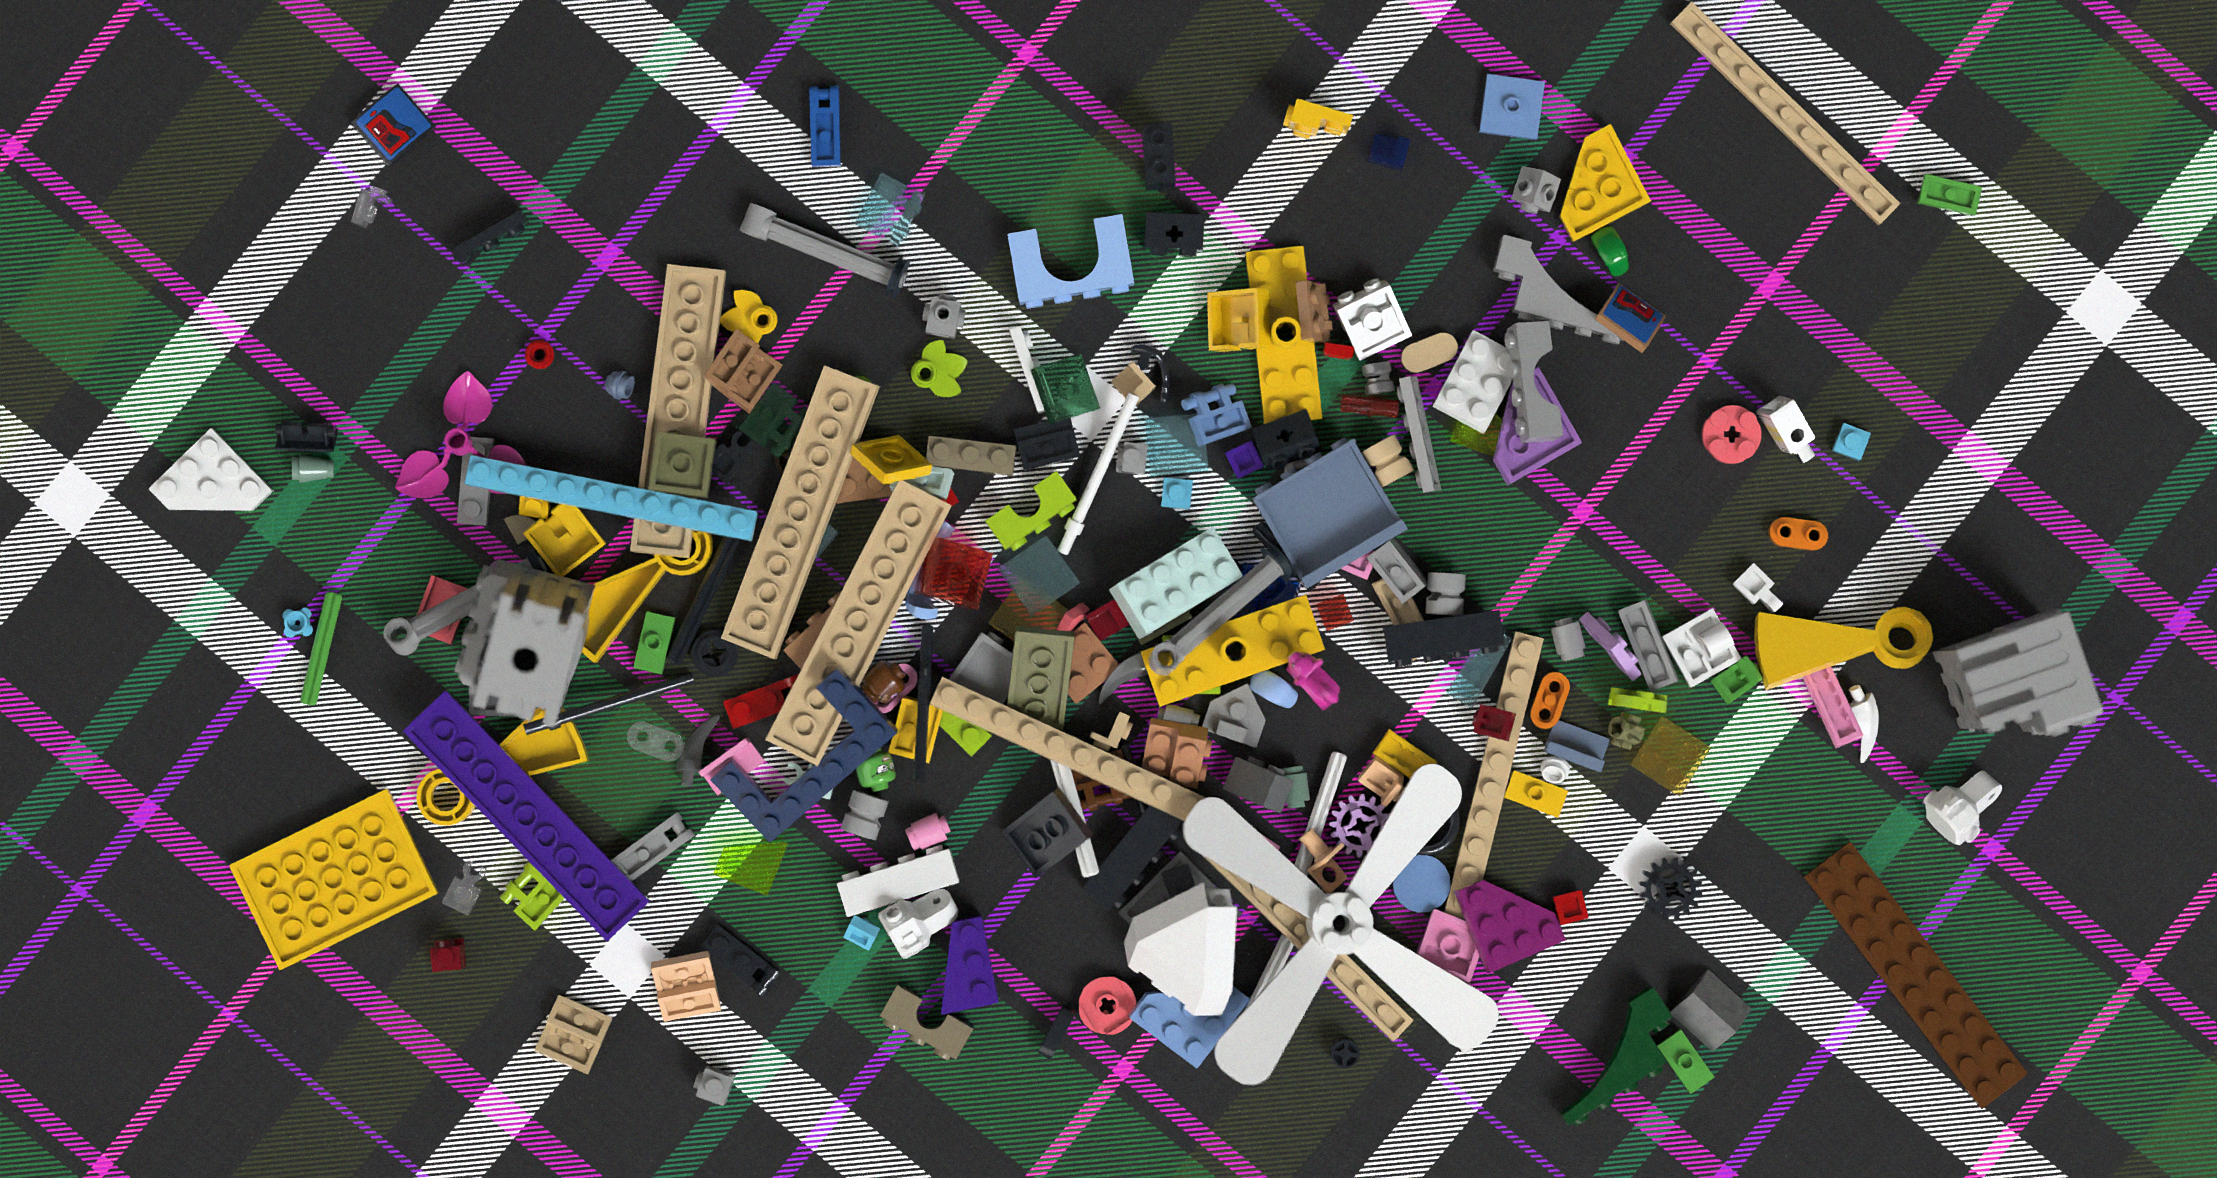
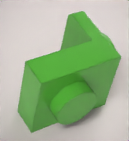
M1744 656L1710 682L1729 705L1758 684L1763 677L1757 664L1747 656Z

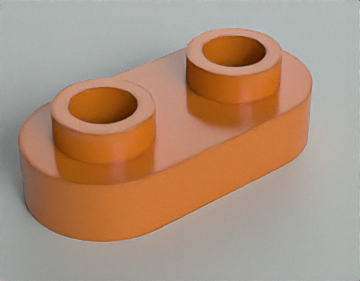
M1783 517L1774 520L1768 530L1770 540L1780 547L1812 551L1822 548L1828 540L1826 527L1817 521ZM1783 526L1787 527L1790 531L1788 537H1783L1780 534V529ZM1811 530H1815L1818 533L1816 541H1812L1809 538Z
M1552 672L1545 675L1541 680L1530 710L1531 721L1539 728H1551L1556 725L1560 718L1570 690L1569 681L1563 674ZM1552 681H1556L1560 685V689L1556 693L1551 692L1549 689V684ZM1541 709L1549 710L1550 717L1547 720L1540 718L1539 712Z

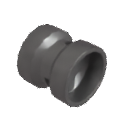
M1389 361L1362 366V373L1367 379V384L1365 385L1366 395L1395 390L1394 383L1389 377L1391 371Z

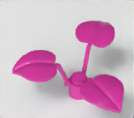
M466 371L455 380L444 400L443 410L447 420L453 424L463 422V425L450 430L446 434L445 444L447 448L444 449L445 454L442 462L440 463L438 456L430 451L421 450L410 455L403 464L399 479L395 485L399 492L415 498H431L442 493L449 483V476L442 468L447 465L451 453L463 456L470 452L477 457L527 466L522 456L509 446H494L490 450L488 457L472 447V439L464 430L468 428L469 422L481 423L488 417L492 409V398L488 390L470 372ZM488 490V491H490V492H492V493H496V494H506V493H503V492Z

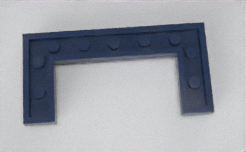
M839 666L818 683L816 689L844 717L854 730L825 754L818 766L813 765L774 800L763 791L734 759H731L710 779L769 843L898 732V729Z

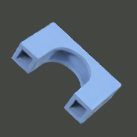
M1119 214L1094 219L1099 250L1097 264L1088 276L1071 282L1053 277L1044 267L1036 229L1008 233L1019 304H1026V309L1043 306V301L1054 299L1055 304L1072 301L1071 296L1083 294V299L1101 296L1100 291L1112 290V294L1128 292L1129 286H1134V279L1123 215Z

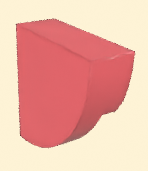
M1084 603L1073 607L1064 614L1056 630L1073 632L1085 618L1090 608Z

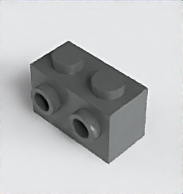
M1249 756L1247 761L1235 757L1222 789L1281 814L1294 781L1283 777L1285 771L1269 764L1267 769L1263 768L1265 762Z

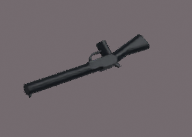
M931 625L922 626L914 782H925L934 628Z

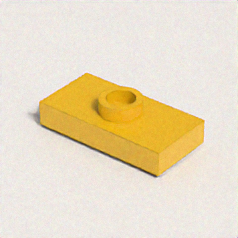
M1390 729L1387 730L1372 753L1409 779L1419 767L1437 763L1436 760Z
M1513 770L1504 798L1559 818L1568 790Z

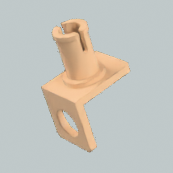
M1312 827L1299 838V841L1304 844L1315 858L1314 863L1307 871L1326 893H1332L1347 879V875L1332 858L1345 845L1341 842L1333 848L1332 846L1328 847ZM1325 867L1331 868L1334 871L1336 877L1333 883L1324 880L1322 871Z

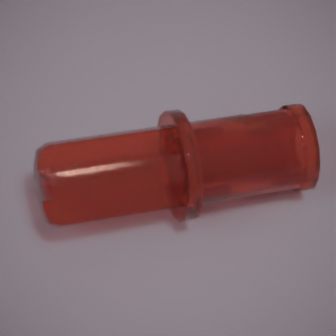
M1343 395L1340 400V410L1342 412L1367 414L1368 418H1371V415L1397 418L1399 400L1373 398V395H1369V397Z

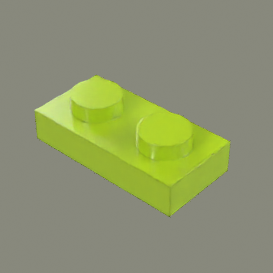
M945 711L942 712L939 726L971 757L992 737L986 730Z

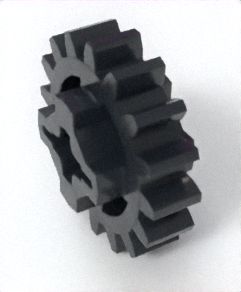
M1662 857L1660 860L1661 865L1658 866L1656 863L1651 862L1652 871H1642V874L1647 878L1646 881H1638V885L1644 887V891L1638 893L1639 897L1647 898V901L1643 904L1644 908L1654 907L1651 913L1653 916H1657L1661 911L1663 920H1668L1670 914H1672L1675 920H1679V912L1682 911L1684 914L1690 915L1688 907L1690 905L1698 906L1694 897L1702 896V892L1696 890V886L1702 884V881L1694 880L1693 877L1696 875L1697 870L1692 869L1688 871L1689 863L1687 861H1684L1679 866L1678 858L1673 857L1671 863H1668L1667 859ZM1675 869L1670 876L1661 877L1658 875L1663 870ZM1685 877L1689 884L1688 893L1684 891L1683 887ZM1674 881L1673 887L1681 895L1669 893L1666 896L1667 890L1659 882L1672 884ZM1652 884L1655 885L1657 889L1658 895L1655 898L1656 900H1654L1651 893ZM1678 900L1682 902L1677 907L1665 908L1671 901Z

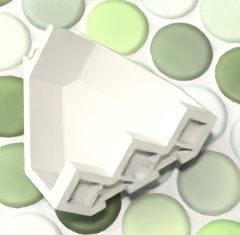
M1203 882L1133 917L1124 941L1128 967L1137 974L1142 972L1152 980L1153 986L1168 997L1174 996L1185 1004L1184 1009L1192 1015H1222L1232 992L1237 907L1232 906L1230 890L1205 889Z

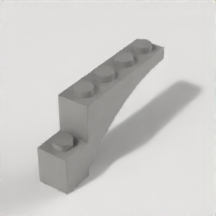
M1507 235L1501 237L1493 272L1499 273L1498 278L1508 281H1515L1516 278H1520L1512 310L1513 313L1518 314V319L1528 322H1535V318L1549 321L1551 328L1563 330V326L1575 328V334L1591 337L1592 333L1602 335V341L1612 344H1619L1620 340L1624 341L1595 320L1597 314L1576 302L1556 284L1531 249L1532 242Z

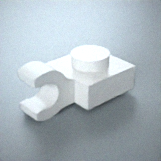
M1754 563L1732 584L1752 604H1755L1760 599L1772 613L1776 612L1783 605L1769 591L1775 583Z

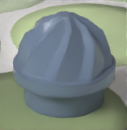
M626 371L612 372L605 380V389L615 399H628L634 389V377L628 375Z

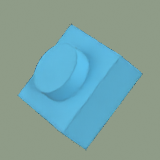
M1842 423L1832 451L1860 461L1871 433Z
M1164 478L1161 507L1190 510L1193 480Z
M854 915L843 938L869 951L880 928L874 926L871 921Z

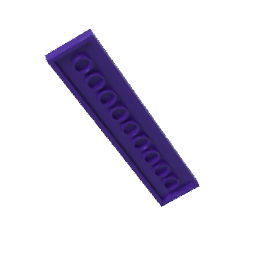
M447 690L403 730L422 752L607 942L650 902L648 897Z

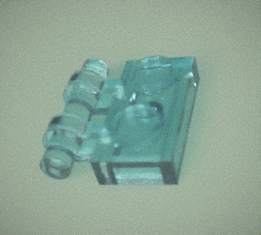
M881 172L855 225L879 238L882 237L887 228L893 231L888 242L899 247L903 237L907 238L910 232L908 227L915 214L918 215L922 209L920 204L925 195L915 190L910 200L903 197L907 185ZM899 205L905 208L897 223L892 221L891 218Z

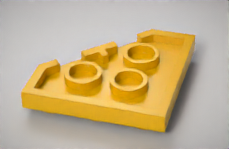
M1611 124L1583 139L1559 216L1572 242L1651 202Z

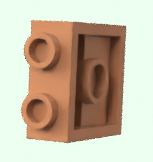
M1151 718L1141 768L1155 775L1169 777V781L1179 786L1197 789L1198 782L1205 781L1207 764H1202L1203 757L1209 758L1212 740H1207L1208 728Z

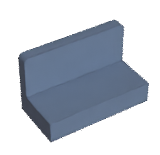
M1558 720L1556 725L1551 728L1543 752L1601 772L1605 763L1603 757L1609 744V739Z

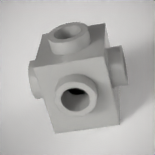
M1522 166L1511 199L1520 203V209L1532 214H1537L1538 210L1550 212L1561 179L1544 170Z
M939 294V298L932 297L931 304L925 303L922 320L927 321L926 334L955 339L957 327L963 328L966 310H961V302H956L955 296ZM946 311L949 313L948 318H939L941 312Z

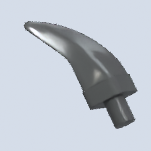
M1141 652L1127 658L1110 674L1101 690L1098 701L1100 704L1124 682L1148 675Z
M715 715L702 723L685 743L676 769L677 772H682V786L692 787L694 774L701 771L704 742L719 720L720 715Z

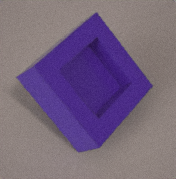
M1252 440L1225 453L1237 480L1264 467Z

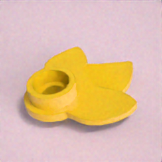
M747 290L734 291V300L737 307L727 311L720 318V323L727 330L734 333L737 329L757 344L762 335L769 334L776 328L778 322L775 311L769 306L763 305L757 294ZM761 315H766L769 319L768 323L764 326L758 323V318Z

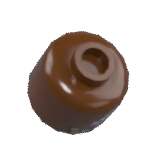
M880 660L867 670L861 687L874 703L877 701L888 703L904 690L905 685L902 678L906 675L896 662L890 664L888 661Z

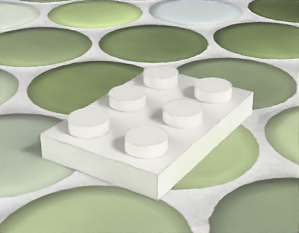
M1473 330L1437 396L1433 407L1484 434L1513 380L1508 372V364L1511 360L1509 349Z

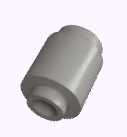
M1572 617L1555 621L1556 627L1550 629L1557 655L1561 656L1562 661L1585 656L1583 649L1586 647L1579 621L1573 622Z
M1167 704L1166 709H1159L1157 719L1198 726L1200 715L1194 714V710Z

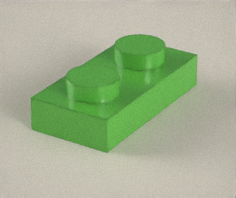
M1924 174L1917 203L1975 216L1982 187Z

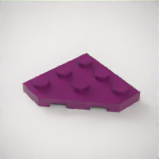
M1484 880L1478 881L1454 891L1486 973L1494 972L1566 940L1554 912Z

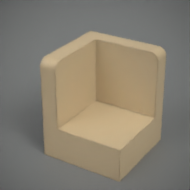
M1133 361L1112 380V384L1125 399L1129 392L1139 396L1137 404L1156 387Z

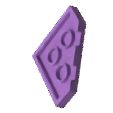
M1539 367L1534 370L1535 386L1539 394L1546 401L1560 407L1563 436L1555 441L1521 443L1520 435H1517L1515 430V421L1518 417L1517 408L1512 403V391L1514 389L1512 382L1493 458L1507 486L1582 443Z

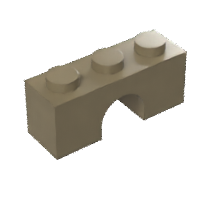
M929 436L926 459L934 467L978 471L986 474L1013 477L1017 448L1013 445Z
M898 983L880 1015L885 1019L883 1024L895 1031L902 1028L910 1033L909 1039L921 1046L925 1042L935 1047L933 1052L946 1060H949L950 1057L957 1059L974 1026L951 1013H948L944 1022L939 1026H925L918 1018V1008L923 997Z

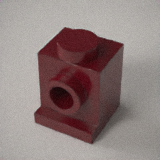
M464 938L434 941L435 947L430 949L432 972L459 970L467 967Z

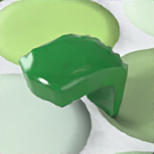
M1613 227L1599 229L1591 237L1597 252L1613 276L1623 275L1629 269L1628 254L1624 243Z

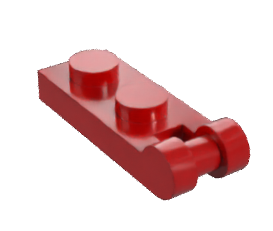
M799 674L724 701L723 703L732 728L735 729L779 713L785 702L782 690L788 687L791 690Z

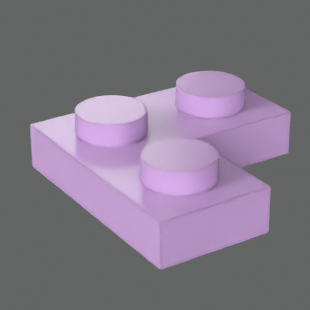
M1588 612L1585 613L1579 620L1589 635L1607 651L1616 666L1632 681L1641 675V672L1635 665L1638 659L1628 648L1624 649L1627 644L1617 632L1611 635L1609 633L1611 628L1601 617L1596 620Z

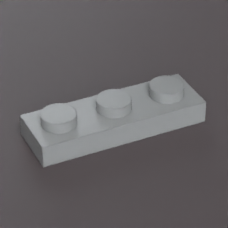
M470 437L472 439V447L488 457L490 450L494 447L495 439ZM469 452L462 456L457 523L488 526L490 491L464 484L470 456H475Z
M1645 599L1618 610L1650 692L1677 682L1679 679L1647 600Z

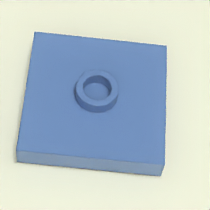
M1487 74L1479 133L1537 140L1545 82Z

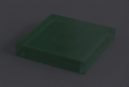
M1082 354L1031 369L1049 425L1101 409Z

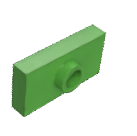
M646 611L633 668L663 675L676 618Z
M1678 1029L1656 1045L1690 1094L1714 1078L1681 1029Z

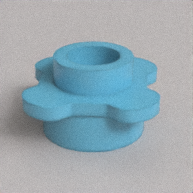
M302 608L300 611L287 609L283 612L282 616L285 619L284 634L287 637L292 638L299 634L309 636L312 634L313 627L310 625L312 613L310 609ZM299 620L300 625L297 626L295 624V621Z

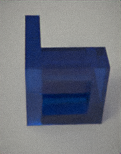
M1376 134L1368 163L1402 171L1411 139L1400 136L1398 139Z

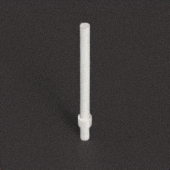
M1128 393L1073 517L1068 518L1064 527L1066 532L1057 550L1060 553L1068 555L1076 536L1080 535L1084 528L1083 520L1139 400V396L1133 393Z

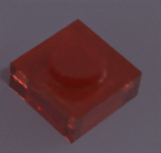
M1344 594L1316 604L1326 631L1354 621Z

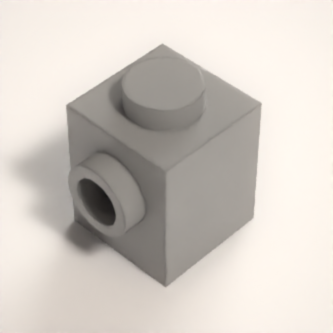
M708 1065L704 1072L699 1071L693 1086L698 1089L696 1097L724 1106L736 1075Z

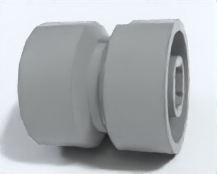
M1428 573L1427 589L1431 591V595L1426 597V614L1463 615L1464 599L1460 597V593L1465 591L1466 575Z
M853 790L848 804L852 810L849 813H845L840 829L876 840L881 827L878 818L884 817L889 801Z

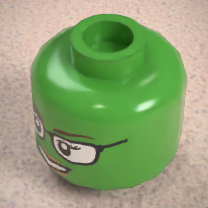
M882 747L856 768L860 786L865 788L871 787L872 792L889 788L888 782L896 777L892 756L889 752H883Z

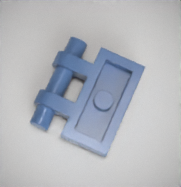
M1233 383L1227 385L1218 384L1213 386L1211 390L1203 393L1201 391L1191 393L1189 398L1181 401L1185 411L1195 409L1198 414L1188 419L1198 447L1252 428L1242 400L1235 403L1231 402L1230 396L1236 394V387ZM1216 401L1220 408L1210 411L1207 403Z

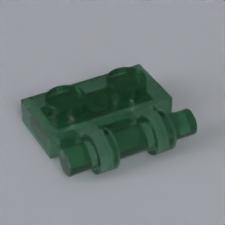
M773 382L739 427V430L763 448L770 438L776 443L769 452L779 458L785 449L788 451L793 445L791 441L800 431L808 407L804 405L798 414L795 413L792 409L798 400ZM785 418H788L792 422L781 435L776 430Z

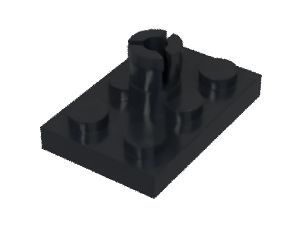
M1060 788L1053 791L1001 831L1035 879L1094 835Z

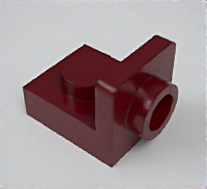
M1480 704L1479 710L1473 716V733L1509 742L1516 713Z

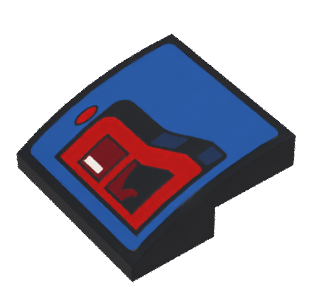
M398 83L375 100L351 122V125L388 167L411 152L413 146L434 132L436 128L433 122Z

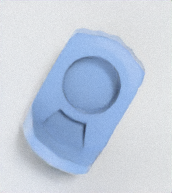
M917 574L906 594V608L916 618L935 619L938 616V607L931 600L929 577Z
M1269 670L1253 674L1250 681V689L1272 703L1285 708H1291L1296 703L1298 693L1284 679Z

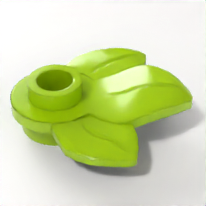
M943 340L934 341L924 348L922 359L913 365L911 378L917 386L930 388L937 396L953 397L961 393L955 378L964 371L968 361L958 354H946ZM924 368L931 371V376L928 379L920 377V371Z

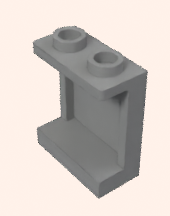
M991 631L987 635L981 632L949 680L1003 704L1009 692L1013 649L1009 652L1001 645L1004 640Z

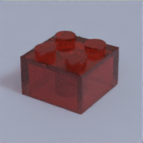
M935 537L921 565L914 594L967 610L978 609L993 553L942 537Z

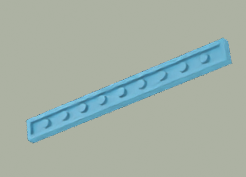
M472 455L470 456L464 483L467 486L752 541L758 515L757 511Z

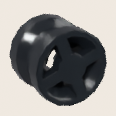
M1339 1038L1331 1045L1330 1057L1338 1067L1343 1069L1351 1068L1359 1061L1360 1050L1353 1040Z

